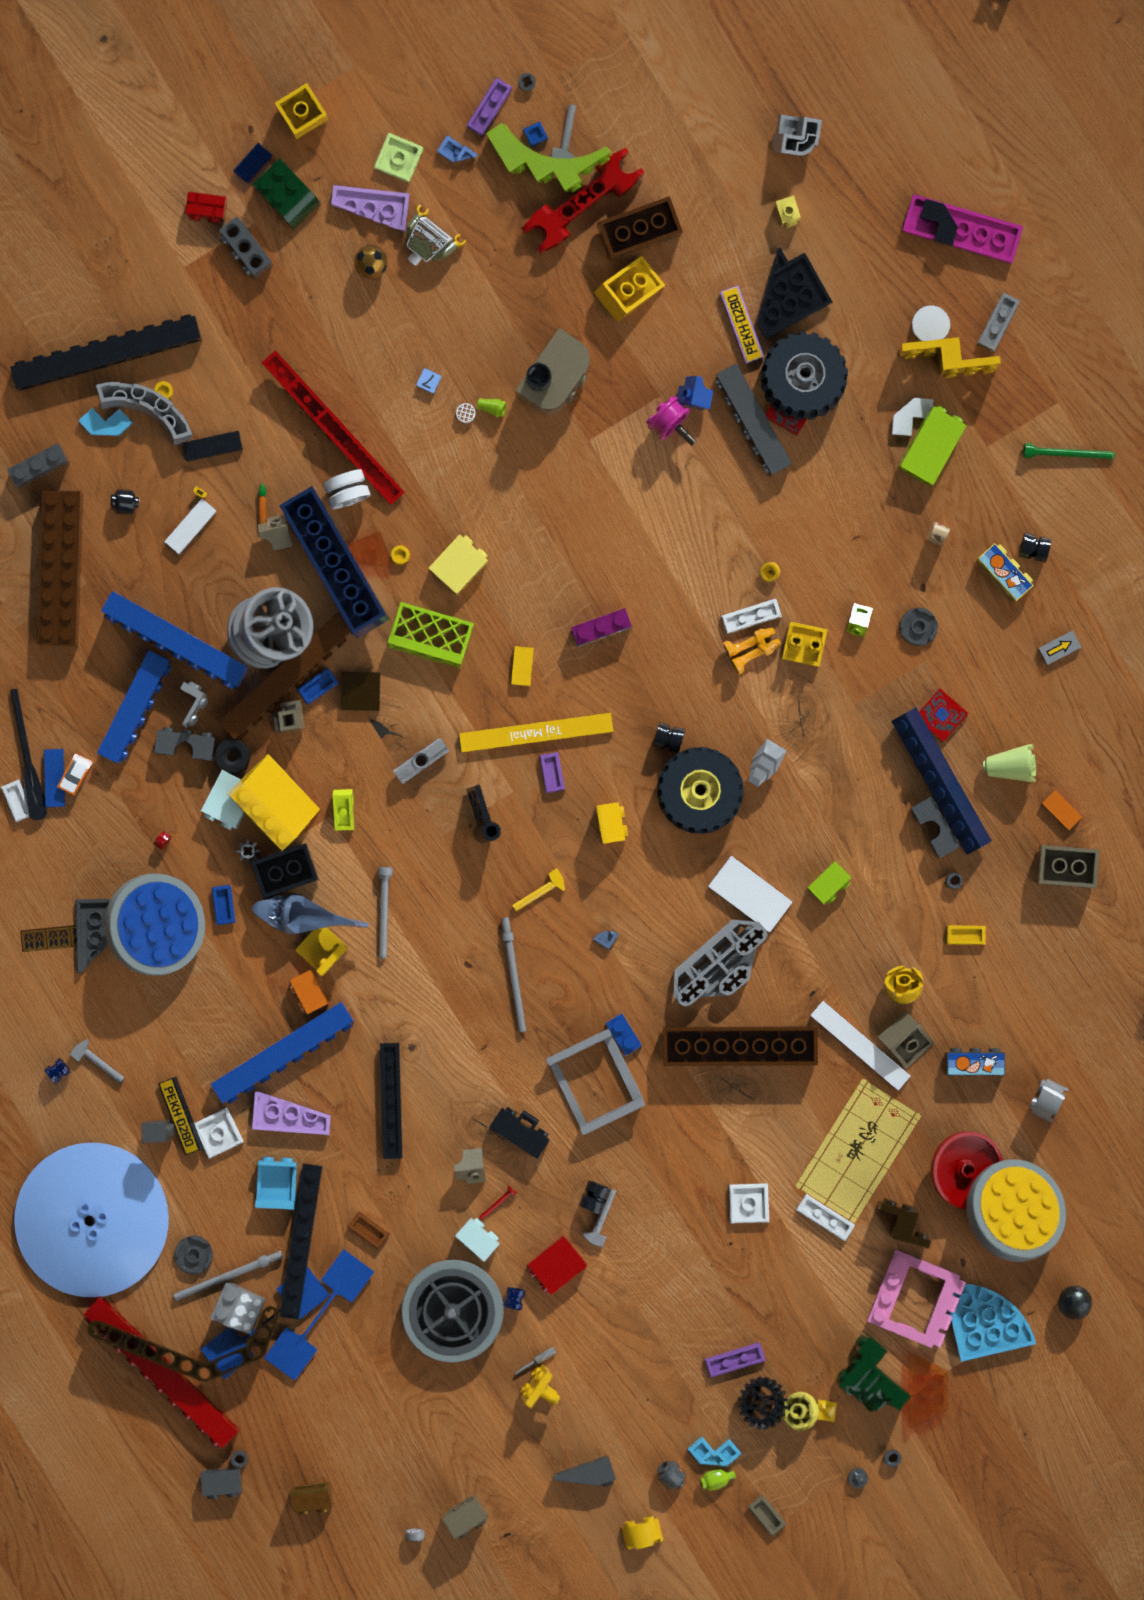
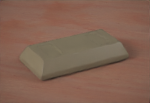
M763 1494L748 1505L749 1509L771 1536L787 1525Z

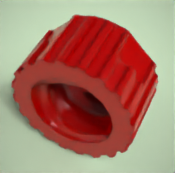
M163 831L154 841V845L162 850L172 837Z

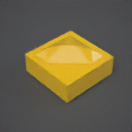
M818 1399V1420L834 1422L837 1402Z

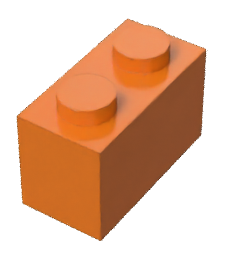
M312 970L290 980L289 988L293 995L297 994L300 1000L297 1003L302 1013L306 1011L308 1015L329 1004Z

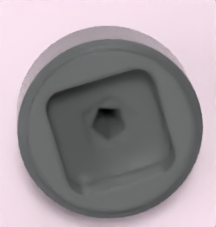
M854 1468L849 1472L848 1480L853 1487L861 1488L866 1485L868 1476L862 1468Z

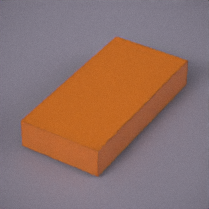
M1056 790L1041 803L1068 831L1082 818Z

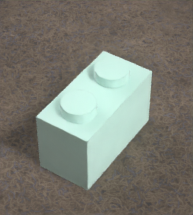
M471 1217L455 1236L480 1259L485 1261L500 1244L497 1241L499 1237L492 1231L488 1233L483 1228L485 1225L478 1218L474 1220Z

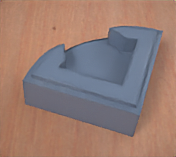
M604 931L597 934L593 940L609 950L619 934L614 931Z

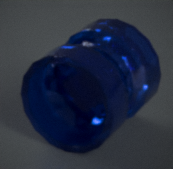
M58 1058L54 1065L44 1069L54 1084L60 1082L63 1076L71 1073V1070L61 1058Z
M507 1287V1299L504 1300L503 1306L522 1310V1299L525 1297L526 1291Z

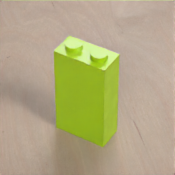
M933 406L929 409L897 466L900 470L928 486L934 485L967 426L963 423V419L955 415L952 417L946 414L947 410L940 406Z

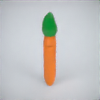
M262 483L258 491L259 524L267 523V491Z

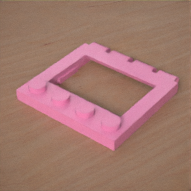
M895 1249L868 1322L933 1348V1345L941 1347L946 1334L939 1332V1330H948L953 1316L946 1314L947 1310L955 1312L960 1298L953 1296L955 1292L961 1295L966 1282L960 1280V1275ZM910 1266L935 1278L939 1277L946 1280L925 1334L903 1323L889 1320Z

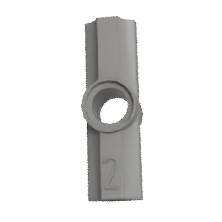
M438 738L393 770L401 783L404 784L448 753L449 749L441 738ZM418 756L426 757L427 762L424 766L416 764Z

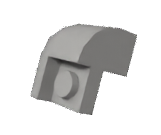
M778 115L776 134H773L774 151L794 156L810 153L818 145L822 120Z

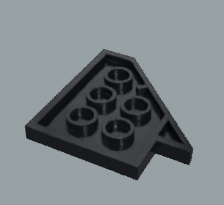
M778 248L756 323L765 340L833 303L806 253L788 261L782 249Z

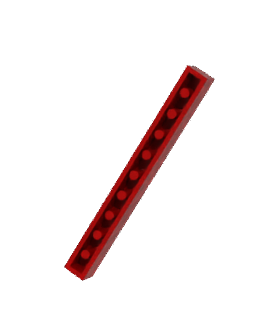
M100 1296L83 1314L88 1324L96 1320L103 1321L146 1339L103 1296ZM97 1324L96 1327L100 1330L99 1332L104 1334L102 1337L106 1339V1333L110 1328L106 1327L104 1331ZM112 1331L109 1336L110 1340L118 1342L120 1339L119 1332ZM131 1338L128 1340L127 1345L130 1349H136L138 1341ZM151 1345L147 1346L145 1352L148 1356L152 1357L156 1354V1348ZM112 1346L118 1353L121 1354L123 1352L127 1356V1362L133 1367L137 1366L141 1370L140 1374L146 1380L151 1379L155 1383V1389L161 1394L164 1392L169 1397L168 1401L174 1407L179 1406L183 1410L182 1415L189 1421L192 1419L197 1424L195 1427L202 1434L207 1433L211 1437L209 1440L214 1446L223 1448L239 1432L240 1429L183 1374ZM164 1356V1362L167 1364H171V1362Z

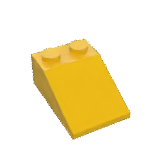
M640 256L605 281L594 294L616 322H619L665 285L643 256Z

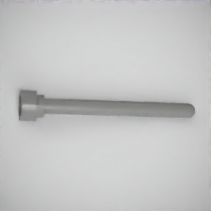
M377 867V875L381 879L380 959L387 957L389 879L393 875V867Z

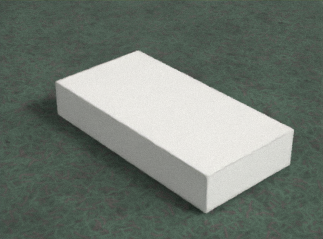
M20 780L2 786V791L15 822L17 823L29 818L25 791Z

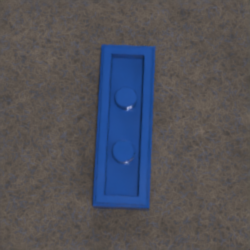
M64 749L44 750L45 806L66 807L65 791L57 787L65 773Z

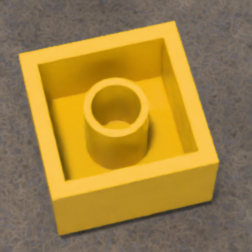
M307 83L275 102L278 112L296 140L328 120L326 112Z

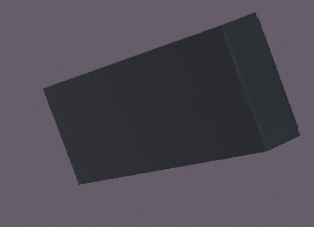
M239 431L183 442L187 462L243 450Z

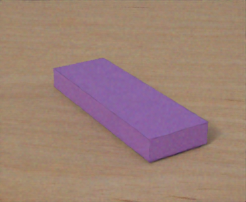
M496 77L466 127L483 137L513 87Z
M760 1342L705 1358L710 1378L766 1361Z

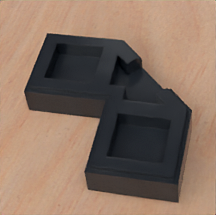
M925 199L920 219L939 223L934 242L953 246L958 226L943 203Z

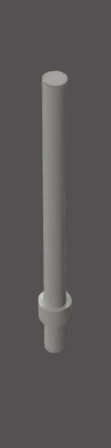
M509 917L501 918L503 927L502 940L505 941L519 1032L526 1031L512 942L514 936L510 929Z
M278 1251L268 1256L258 1257V1260L177 1292L174 1294V1298L178 1301L259 1267H267L270 1263L283 1258V1254L281 1251Z

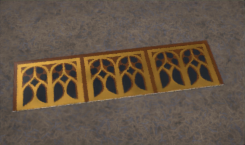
M76 925L20 931L22 951L77 946Z

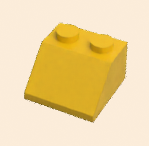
M619 802L597 805L596 810L602 844L625 841V836H628L627 825L622 823V817H625L623 806H619Z

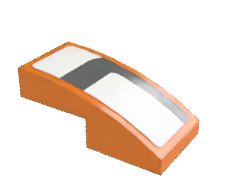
M75 754L57 787L75 796L93 762Z

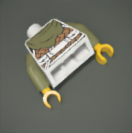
M422 205L417 207V214L408 223L406 239L408 241L406 246L413 251L408 260L414 265H418L421 259L426 262L444 259L452 254L457 247H462L466 240L462 243L457 242V238L461 234H457L454 241L451 242L453 238L426 218L429 214L428 209L425 213L420 212Z

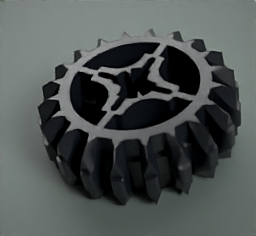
M757 1377V1379H751L750 1384H744L746 1390H740L743 1396L737 1398L741 1401V1404L737 1407L742 1408L739 1414L745 1416L743 1421L749 1422V1426H755L756 1429L763 1428L766 1430L769 1429V1426L775 1427L776 1423L782 1422L780 1416L785 1417L786 1414L783 1410L788 1409V1406L784 1405L788 1398L783 1397L787 1392L781 1390L782 1385L777 1384L775 1379L770 1380L769 1377L764 1379L763 1377ZM761 1388H767L772 1395H766ZM754 1411H759L761 1414H763L764 1419H760L758 1416H756Z

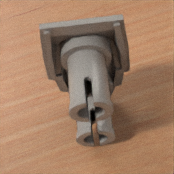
M766 739L752 759L753 763L749 769L751 772L748 781L757 787L765 780L768 781L772 774L775 775L787 750Z

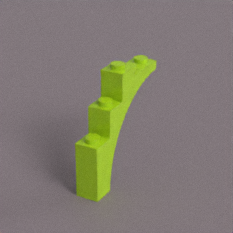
M504 123L499 124L486 133L510 173L514 174L516 172V174H519L528 165L537 182L547 183L554 178L553 175L555 174L564 190L567 192L571 191L572 193L582 187L581 184L584 183L581 177L582 174L584 176L588 175L594 170V166L605 164L610 160L609 157L613 155L608 147H603L594 153L577 158H553L538 154L526 147L511 133Z

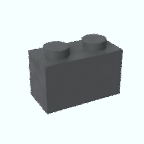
M241 1468L202 1470L200 1473L202 1496H207V1499L219 1498V1495L227 1494V1497H236L243 1490Z

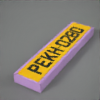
M739 286L721 291L720 294L745 363L748 364L764 358Z

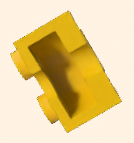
M654 1516L642 1518L643 1522L635 1523V1520L624 1522L621 1530L626 1549H641L653 1546L656 1542H662L663 1536L659 1519L654 1518Z

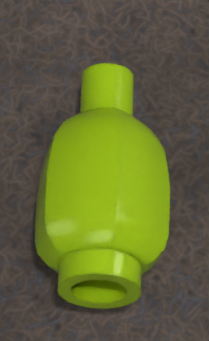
M713 1470L705 1473L704 1477L700 1478L702 1489L714 1491L725 1487L729 1480L736 1478L734 1471L726 1473L724 1470Z

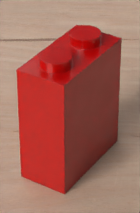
M562 1235L527 1264L529 1267L527 1271L533 1278L537 1277L540 1280L541 1284L539 1286L546 1294L549 1292L553 1295L585 1269L588 1264L567 1238Z

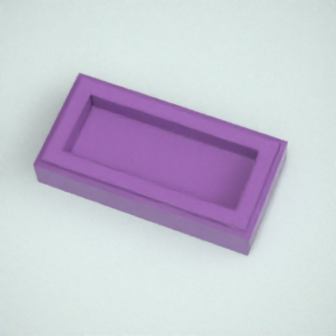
M558 752L539 755L546 793L565 790Z

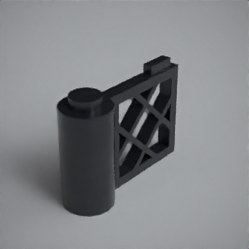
M480 784L467 788V794L477 822V827L474 830L475 839L480 843L495 841L499 838L501 829L497 823L491 822Z

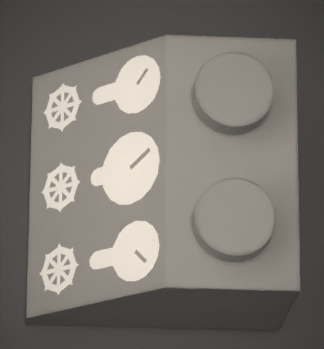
M226 1283L211 1319L227 1327L251 1334L266 1298L234 1283Z

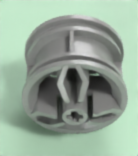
M278 587L265 589L254 597L239 603L232 611L227 624V636L232 650L244 663L256 668H272L283 663L285 660L298 656L308 646L313 633L312 615L303 599L288 589ZM263 606H266V607H267V615H268V617H266V614H265V611H264V609H263ZM273 640L275 642L277 650L273 649Z

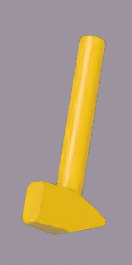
M557 868L547 874L551 880L550 882L513 904L514 909L518 911L555 887L565 891L563 877Z

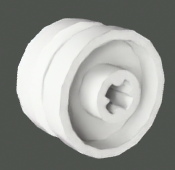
M361 469L340 474L322 483L327 494H334L328 499L331 509L347 507L371 496L367 485H359L365 480Z

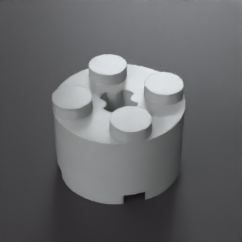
M1047 1079V1081L1042 1080L1037 1090L1040 1092L1038 1099L1034 1097L1029 1109L1032 1110V1114L1052 1123L1054 1119L1050 1117L1051 1115L1056 1116L1065 1097L1062 1093L1063 1091L1067 1093L1068 1088Z

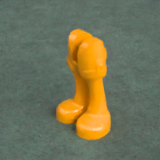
M773 627L759 629L754 632L753 637L738 644H732L730 641L723 642V647L729 659L757 645V648L731 660V664L738 675L744 672V666L749 661L763 654L768 656L781 645L779 638L769 641V643H766L764 640L776 633Z

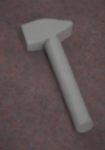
M568 105L561 149L553 148L551 156L553 158H575L574 155L568 152L576 110L575 105Z
M89 1039L76 1045L69 1054L77 1061H80L85 1056L118 1083H121L124 1079L121 1074L87 1049Z
M611 1189L608 1200L604 1201V1210L601 1215L599 1214L592 1232L583 1233V1236L591 1244L601 1248L604 1245L606 1236L601 1235L600 1231L616 1194V1190Z

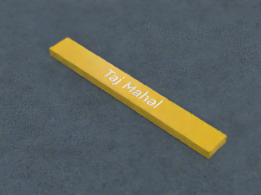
M611 713L465 732L459 733L463 753L614 731Z

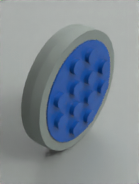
M145 874L123 884L111 898L105 914V935L112 953L124 966L144 975H165L181 969L197 954L204 938L205 916L198 897L184 882L169 875Z

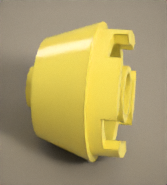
M793 1393L788 1397V1401L784 1403V1405L788 1406V1409L783 1410L786 1416L782 1418L790 1428L796 1431L809 1429L819 1417V1407L815 1399L808 1393Z

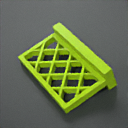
M400 602L387 647L461 669L474 623ZM403 608L411 610L414 616L404 621L401 615ZM424 614L429 615L432 622L423 626L418 617ZM416 619L421 628L411 632L407 623ZM446 620L451 627L441 632L437 622ZM434 624L439 633L429 638L425 629ZM403 625L409 633L403 637L395 635L396 629ZM460 625L469 627L467 633L459 637L455 628ZM453 630L457 639L447 643L443 634ZM423 631L427 639L417 642L413 635ZM441 636L445 645L440 648L434 647L431 640ZM459 641L462 646L461 654L452 652L450 645Z

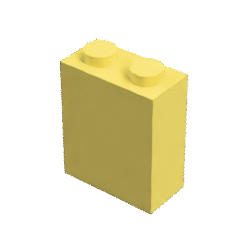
M460 534L429 567V570L456 595L488 563L486 559L488 555L480 548L476 550L472 546L474 542L466 535L462 537Z

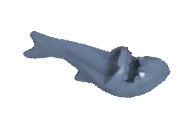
M294 893L271 896L257 901L252 907L254 914L259 919L287 934H299L333 926L369 927V924L366 922L334 914L302 895Z

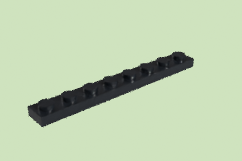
M303 1163L279 1317L297 1320L300 1318L323 1166Z

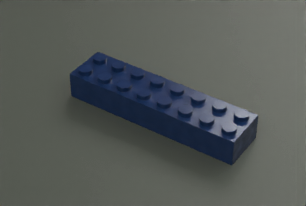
M313 486L279 505L352 634L358 639L390 620Z

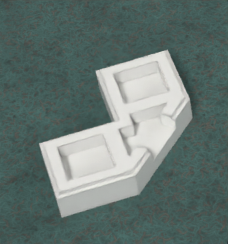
M914 398L893 416L892 435L911 437L913 418L924 419L929 409L933 407V399Z

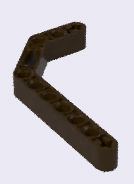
M273 1306L266 1307L262 1311L248 1345L206 1363L103 1321L96 1320L91 1322L88 1326V1333L97 1340L198 1381L208 1382L262 1358L278 1321L279 1311ZM274 1310L273 1314L276 1315L275 1319L271 1318L269 1324H273L272 1328L268 1325L260 1324L261 1320L266 1322L267 1315H265V1312ZM99 1324L100 1329L104 1331L106 1327L110 1328L106 1333V1339L102 1338L104 1334L101 1332L94 1334L92 1326ZM260 1328H266L269 1332L268 1336L264 1339L260 1338L257 1334ZM112 1331L119 1332L120 1339L118 1342L110 1340L109 1336ZM134 1338L138 1341L136 1349L128 1347L129 1339ZM150 1345L156 1348V1354L152 1357L148 1356L145 1352L146 1347ZM253 1346H258L261 1349V1354L257 1357L250 1354V1349ZM166 1353L173 1354V1363L167 1364L164 1362L163 1357ZM238 1353L243 1356V1362L232 1368L221 1371L217 1367L218 1361ZM184 1360H189L192 1363L190 1371L182 1369L181 1364ZM205 1367L210 1370L208 1378H202L199 1375L201 1368Z

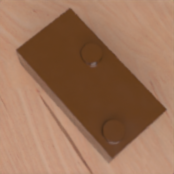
M670 196L599 221L596 225L609 261L681 236L683 233Z

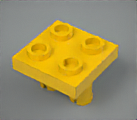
M790 622L782 660L820 667L828 629Z
M541 1364L540 1367H536L532 1372L530 1382L525 1383L520 1390V1397L530 1408H532L539 1397H542L552 1405H555L560 1398L557 1391L547 1385L553 1377L552 1373L546 1366Z

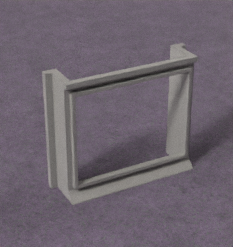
M609 1029L546 1059L580 1126L582 1135L645 1106L644 1099ZM604 1040L633 1101L586 1123L557 1062Z

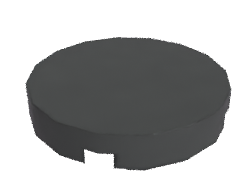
M914 608L904 614L899 628L906 642L911 645L922 646L934 639L937 634L938 624L932 612L924 608Z
M192 1235L185 1237L178 1243L175 1248L174 1257L181 1270L189 1274H197L209 1267L213 1259V1250L206 1239L201 1236Z

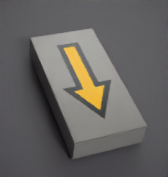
M1072 630L1041 646L1038 650L1046 665L1078 650L1081 648V645Z

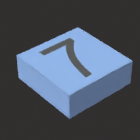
M424 368L416 386L434 394L442 376Z

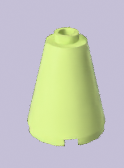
M1027 744L987 757L986 761H983L984 773L987 772L988 776L1036 782V779L1032 777L1036 776L1035 754L1032 755L1031 752L1034 749L1033 744Z

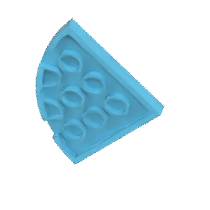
M965 1284L961 1295L954 1292L953 1296L960 1298L955 1312L949 1311V1314L953 1316L951 1323L961 1362L1036 1344L1033 1332L1024 1316L1010 1301L1000 1294L973 1284Z

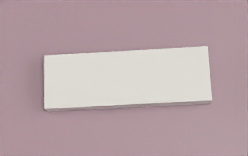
M201 499L165 540V543L180 555L217 511L205 500Z
M776 599L721 616L727 634L782 617Z
M805 1194L796 1209L844 1241H846L855 1224L808 1194Z

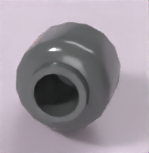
M665 1461L658 1467L657 1479L667 1489H679L684 1485L686 1473L677 1462Z

